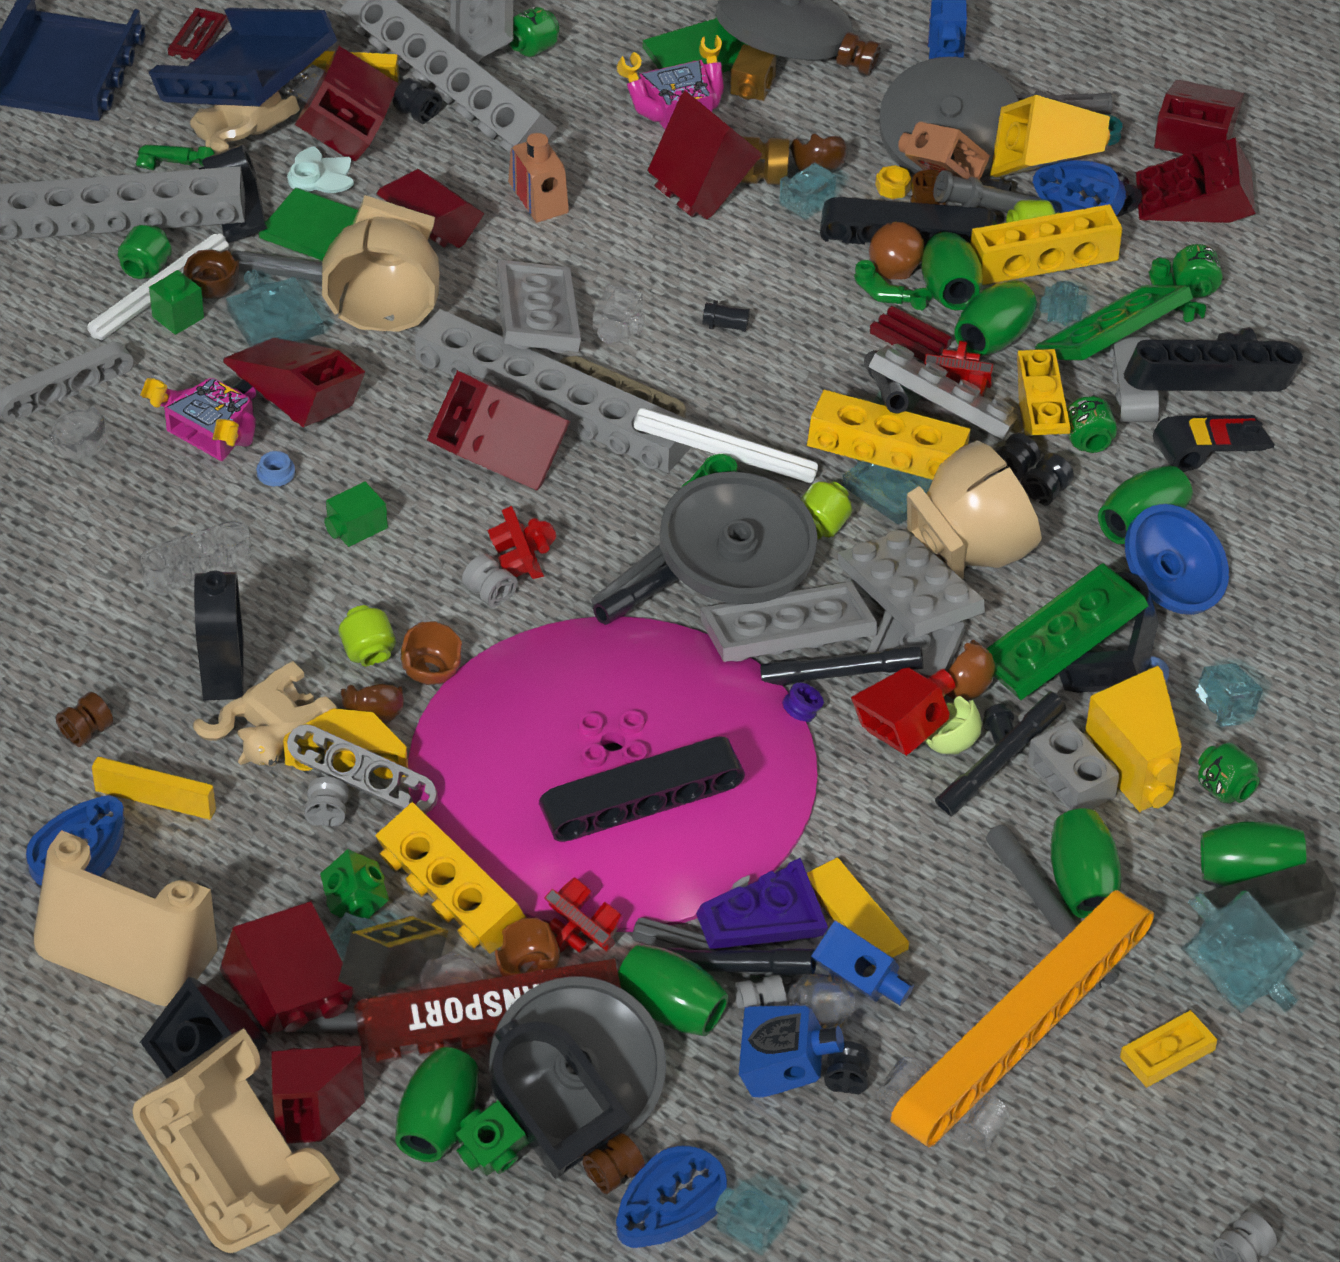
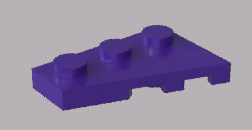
M801 858L789 862L787 867L775 873L770 871L760 876L758 881L748 886H738L702 903L696 912L709 949L816 938L823 936L828 929Z

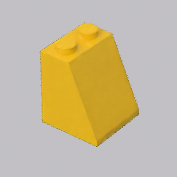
M1038 95L1003 106L1000 111L990 176L1001 177L1040 169L1046 165L1078 160L1103 152L1110 139V130L1108 129L1110 116Z
M1156 666L1091 695L1085 731L1093 741L1094 747L1103 757L1114 763L1119 773L1117 787L1139 812L1152 806L1156 809L1161 808L1173 797L1182 746L1164 674L1161 668Z

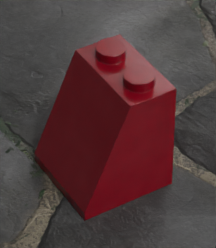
M685 90L676 104L647 171L658 180L654 186L664 195L671 199L675 194L680 198L676 205L693 218L698 213L703 218L708 219L714 215L763 154Z
M311 901L232 928L220 971L269 1035L282 1030L285 1032L296 1031L306 1025L308 1021L322 1016L325 1019L334 1018L348 1008L355 986Z

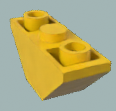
M1055 349L1018 351V396L1024 434L1027 436L1070 434L1071 428Z
M332 708L304 724L315 726L408 768L407 747L373 712ZM291 732L287 733L283 740L285 765L294 766L302 771L312 770L313 768L298 762L291 755L287 745ZM310 734L306 740L300 738L297 741V744L302 749L301 754L305 755L307 750H313L318 753L319 746L313 741L314 735ZM327 742V749H324L325 754L333 744L332 742ZM347 750L338 752L333 759L334 769L342 773L350 771L356 762L355 755ZM380 767L373 771L380 778H393L392 771L388 768Z

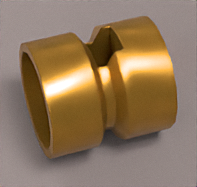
M742 136L763 155L740 183L757 184L760 179H765L767 184L787 185L790 139L770 138L767 143H763L760 137ZM760 159H765V163H763V162H761V161H759V160H760Z

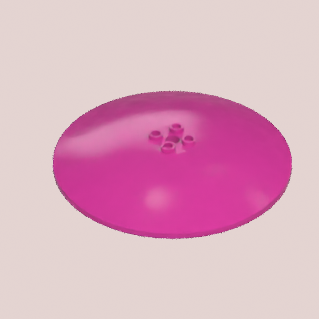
M621 616L607 625L600 623L596 617L570 619L546 624L509 637L479 653L460 667L456 674L445 682L430 700L417 724L408 757V769L430 779L438 792L436 805L426 815L517 902L526 918L537 917L548 924L553 918H557L566 926L569 922L552 909L544 897L552 888L559 892L566 883L575 877L593 893L580 911L591 919L604 902L608 903L623 917L616 932H633L636 921L641 917L668 925H677L697 919L696 912L702 903L728 892L733 884L741 878L750 876L748 885L758 881L760 876L770 871L775 872L797 845L809 822L815 802L818 777L815 747L806 721L797 720L786 712L782 702L789 693L782 685L762 681L761 664L751 657L743 661L723 662L709 635L701 631L670 622ZM719 736L729 739L745 772L744 780L737 787L729 791L566 842H558L554 839L539 806L540 797L554 787ZM609 743H617L622 748L617 751H609L603 746ZM421 785L418 790L408 787L409 795L412 797L415 805L420 800L427 802L429 796L424 791V785Z

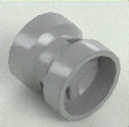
M482 554L468 564L463 573L462 582L473 593H480L481 600L487 605L495 608L502 603L501 601L504 602L513 596L518 582L517 578L509 571L499 569V563L491 556Z
M778 974L766 976L762 982L753 983L750 980L735 983V997L738 1008L750 1006H787L784 985Z
M1245 1212L1234 1222L1232 1231H1225L1214 1241L1213 1249L1221 1262H1257L1258 1256L1264 1257L1276 1247L1277 1237L1272 1227L1261 1216L1253 1212Z

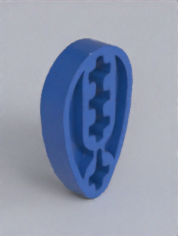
M1072 160L1046 165L1038 169L1033 177V185L1041 200H1048L1052 203L1055 212L1059 213L1110 204L1117 216L1126 198L1125 186L1115 171L1107 165L1093 161ZM1084 190L1086 195L1089 197L1084 199L1083 196L1078 192ZM1095 195H1097L1098 198L1102 201L1099 205L1097 204L1095 199L1092 198Z
M101 796L82 802L46 823L34 834L26 849L28 869L33 880L42 886L48 848L61 830L78 836L83 840L84 838L87 839L91 860L85 871L101 877L117 854L124 835L125 814L122 802L113 796ZM110 811L113 812V817L104 816L100 820L98 818L99 813L106 815Z
M692 1146L671 1147L656 1154L645 1164V1167L639 1170L621 1200L616 1219V1234L620 1242L631 1248L663 1244L698 1229L715 1217L722 1209L727 1193V1176L722 1164L709 1152ZM693 1168L697 1171H702L705 1168L708 1169L707 1178L698 1175L693 1179L691 1191L686 1188L678 1191L676 1194V1204L670 1201L664 1204L660 1203V1195L663 1194L669 1198L675 1194L676 1182L679 1181L681 1184H687L692 1179ZM645 1220L643 1231L639 1228H634L631 1231L628 1230L629 1221L638 1224Z

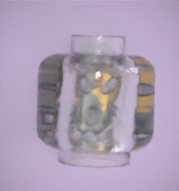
M808 973L800 977L797 983H794L789 989L787 1006L806 1005L812 1009L822 1028L835 1026L841 1028L847 1021V1018L851 1017L854 1012L855 998L853 993L849 991L848 985L843 978L835 975Z

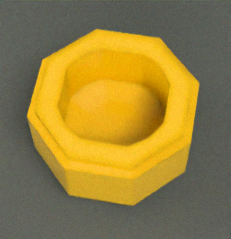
M897 165L882 167L876 175L875 186L881 196L889 199L902 198L911 190L912 178L907 169Z

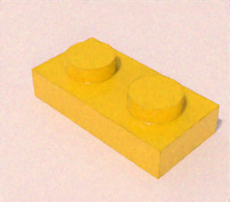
M1190 1010L1123 1046L1120 1059L1147 1088L1215 1051L1217 1038Z

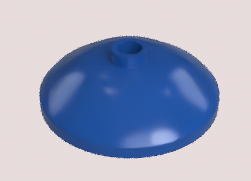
M1159 504L1143 510L1130 523L1125 537L1126 560L1131 573L1140 577L1146 583L1154 602L1172 612L1192 615L1205 612L1220 601L1229 581L1228 560L1220 540L1201 518L1182 507Z

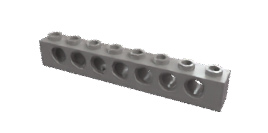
M347 0L340 10L351 18L347 24L362 37L366 32L370 33L372 36L368 41L381 52L385 53L389 48L393 52L392 54H397L400 67L404 70L409 65L415 70L411 75L426 87L432 82L436 86L434 91L441 95L443 101L448 105L452 100L458 103L455 108L457 112L470 122L475 117L480 120L476 127L491 139L499 135L503 139L499 145L509 153L514 145L527 142L529 135L542 133L549 139L557 129L540 112L396 0Z
M241 166L0 184V240L131 231L137 225L157 226L162 229L242 223L245 220V190Z
M439 309L415 334L416 359L423 366L429 369L437 368L450 374L453 379L457 370L478 376L569 420L568 428L576 431L583 439H594L607 445L616 454L621 455L625 453L640 460L649 469L658 468L669 473L691 449V446L636 430L634 428V419L639 408H646L693 423L692 421L529 348L519 349L512 345L504 344L502 336L442 309Z

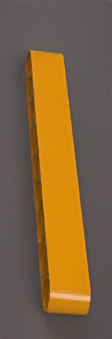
M1119 890L1113 891L900 1098L892 1112L891 1123L928 1148L936 1144L1142 940L1153 922L1154 912Z

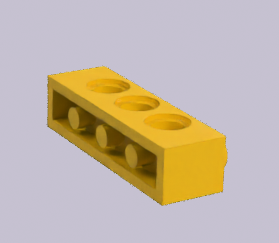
M1109 204L972 229L971 246L979 257L983 271L982 285L1118 261L1122 226Z
M823 390L811 415L807 446L933 480L940 464L960 447L968 445L971 429L907 411L898 414L892 413L884 405Z
M413 802L375 835L384 849L379 855L386 864L395 872L402 867L409 874L405 878L408 885L421 898L428 893L435 900L431 904L432 908L446 923L454 919L461 925L457 932L473 949L480 944L489 954L494 952L503 944V929L521 918H526L517 902ZM428 852V853L426 854V856H424V857L421 858V859L416 860L419 855H421L422 853ZM454 877L450 883L442 885L445 880ZM480 903L476 909L468 911L472 905Z

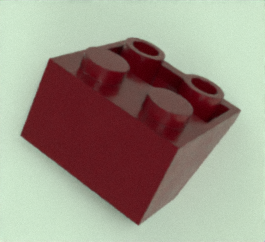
M416 169L381 187L376 193L388 203L435 217L429 238L444 248L448 243L457 248L462 247L485 214L420 169Z
M336 1045L330 1048H290L281 1051H271L275 1125L286 1144L322 1142L365 1103L361 1046Z

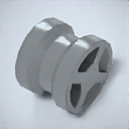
M328 776L312 780L308 785L307 797L309 800L306 802L304 811L306 820L312 825H341L345 821L346 815L345 804L348 801L349 794L347 785L342 780Z

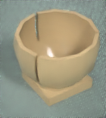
M364 195L353 224L341 231L330 244L323 258L322 297L334 315L338 314L339 319L361 330L399 332L418 326L433 310L439 295L438 256L427 241L433 229L435 217ZM394 315L393 321L384 318L387 316Z
M978 440L960 447L940 464L927 494L920 486L907 493L908 531L962 580L964 579V568L967 565L1000 568L1025 557L1038 546L1042 539L1037 515L1024 488L1011 468L1008 467L984 481L989 475L1006 467L1007 463L991 446Z

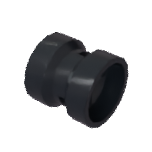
M408 78L397 87L393 96V106L404 114L410 113L415 121L424 125L438 115L442 106V97L432 89H424V86L419 81Z
M1048 453L1039 460L1036 468L1031 469L1021 479V485L1029 498L1035 501L1039 499V503L1047 506L1059 495V491L1064 490L1073 481V469L1063 457L1058 454Z

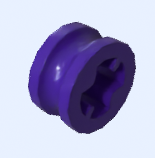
M795 683L791 687L790 693L784 697L782 704L786 712L793 718L811 722L815 718L816 712L822 708L824 701L815 688L805 683Z

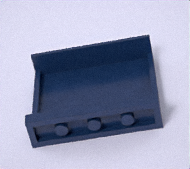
M16 0L0 30V105L100 121L104 110L110 111L112 108L115 88L120 89L123 85L126 66L131 67L134 63L136 45H142L144 42L146 29L145 25L141 24L140 10L134 9L128 23L120 24L36 11L35 0Z
M226 8L224 11L232 30L188 66L156 65L149 71V75L160 100L164 102L259 107L338 40L325 10Z

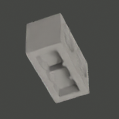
M1072 721L1031 739L1028 764L1069 811L1079 808L1094 809L1116 798L1119 780L1116 766L1111 760L1103 757L1094 747L1091 738L1086 733H1082Z

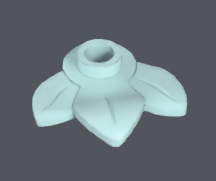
M309 147L295 157V163L291 166V170L287 175L288 184L293 189L298 188L307 192L313 190L325 193L345 191L354 185V180L346 176L351 167V158H322V154L317 147Z

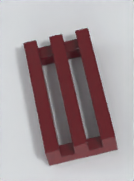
M195 8L168 47V55L174 57L180 55L182 59L188 60V58H193L195 60L212 46L228 22L227 16ZM205 18L203 24L195 30L194 37L188 46H182L199 20Z
M892 305L887 309V315L883 313L879 316L878 323L874 321L870 325V334L891 345L899 344L914 353V357L925 362L926 354L940 356L943 353V349L951 346L952 342L951 336Z

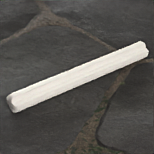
M221 233L211 235L92 320L87 326L91 336L94 339L104 340L150 307L149 286L176 270L183 273L188 257L198 250L213 249L221 253L228 250L229 244L225 240V236Z
M639 408L634 419V428L636 430L713 454H725L736 461L800 481L812 483L817 474L818 463L816 461L656 411Z

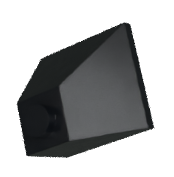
M188 977L140 1043L164 1076L169 1078L222 1040L243 1028L255 1044L258 1052L261 1051L268 1040L244 1010L197 979Z

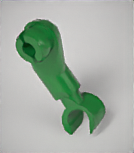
M143 145L137 152L136 166L138 168L154 170L155 160L185 165L199 163L203 166L202 159L215 153L211 148L199 146L198 151H194L190 147Z
M1156 258V260L1152 261L1149 271L1151 285H1175L1171 273V262L1168 259ZM1188 301L1174 309L1176 311L1178 309L1183 311V320L1185 322H1192L1195 313H1198L1202 319L1205 318L1206 305L1202 303Z
M862 260L856 264L855 282L878 302L901 305L903 302L911 303V306L916 310H924L926 308V300L930 301L932 299V295L926 287L912 291L905 290L903 286L889 285L875 271V265L869 260Z

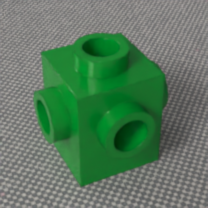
M347 849L320 873L326 895V904L330 912L339 918H345L355 923L364 922L389 901L384 884V875L380 870L379 863Z
M499 1100L483 1112L480 1109L471 1112L459 1124L461 1130L456 1133L461 1145L456 1150L460 1158L472 1172L479 1167L486 1176L493 1171L501 1174L508 1170L518 1160L517 1153L529 1144L526 1133Z

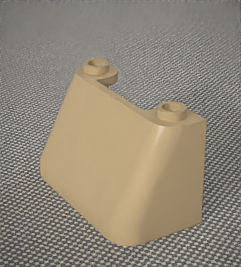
M61 830L50 844L46 855L34 929L36 952L42 958L156 1005L167 1006L188 977L195 979L200 977L218 951L211 889L191 881L179 880L167 884L156 898H152L85 871L91 860L89 845L82 838Z
M244 1028L228 1036L151 1089L134 1103L132 1110L137 1127L215 1247L228 1253L240 1251L282 1231L340 1180L327 1158L316 1149L303 1148L292 1153L246 1081V1078L258 1070L260 1055Z

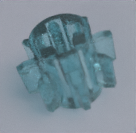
M1056 282L1052 287H1045V294L1041 297L1040 312L1048 313V322L1053 321L1067 326L1073 320H1081L1082 312L1086 309L1087 296L1078 295L1079 286L1071 282Z

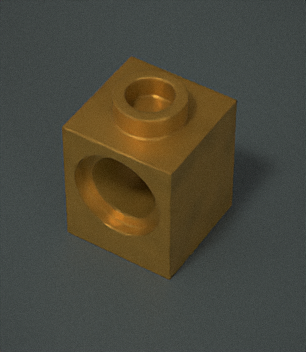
M743 44L731 69V94L738 95L743 99L764 101L768 93L765 90L770 89L776 76V55Z

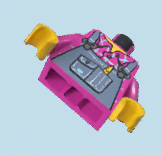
M716 35L715 49H708L705 46V37L702 38L699 52L703 58L707 59V64H703L702 60L640 73L639 77L637 70L641 66V57L636 52H633L630 56V63L633 67H629L622 56L617 64V72L622 77L628 78L629 83L626 85L638 114L654 122H659L666 129L676 104L685 90L711 112L717 108L724 90L721 62L717 63V56L722 46L721 38Z
M147 378L145 380L140 396L149 398L150 404L156 408L164 407L168 432L220 461H223L235 446L247 447L252 444L256 419L253 416L251 400L256 397V390L244 379L231 388L215 378H208L195 387L180 391L168 389L167 385L158 379Z

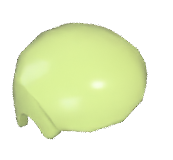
M957 696L953 703H946L950 713L949 719L925 740V743L932 750L940 754H959L971 748L981 734L982 721L980 713L973 700L968 702L962 696Z

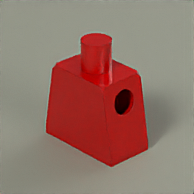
M903 668L855 694L851 699L861 726L876 738L907 756L949 719L950 713L944 696L954 690L956 685L951 675L945 669H940L926 678L911 668Z

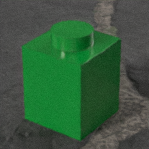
M179 270L149 286L152 317L174 335L204 318L201 288Z
M366 481L326 500L327 517L324 519L325 527L333 539L340 538L348 547L388 528L386 503Z

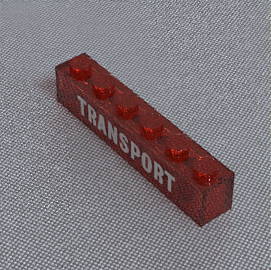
M615 958L361 999L354 1006L362 1056L363 1058L375 1056L376 1063H384L401 1059V1052L418 1049L419 1056L430 1055L437 1048L444 1047L446 1044L461 1042L462 1049L488 1044L487 1038L494 1037L497 1026L509 1007L524 993L537 985L558 978L588 977L606 981L621 988Z

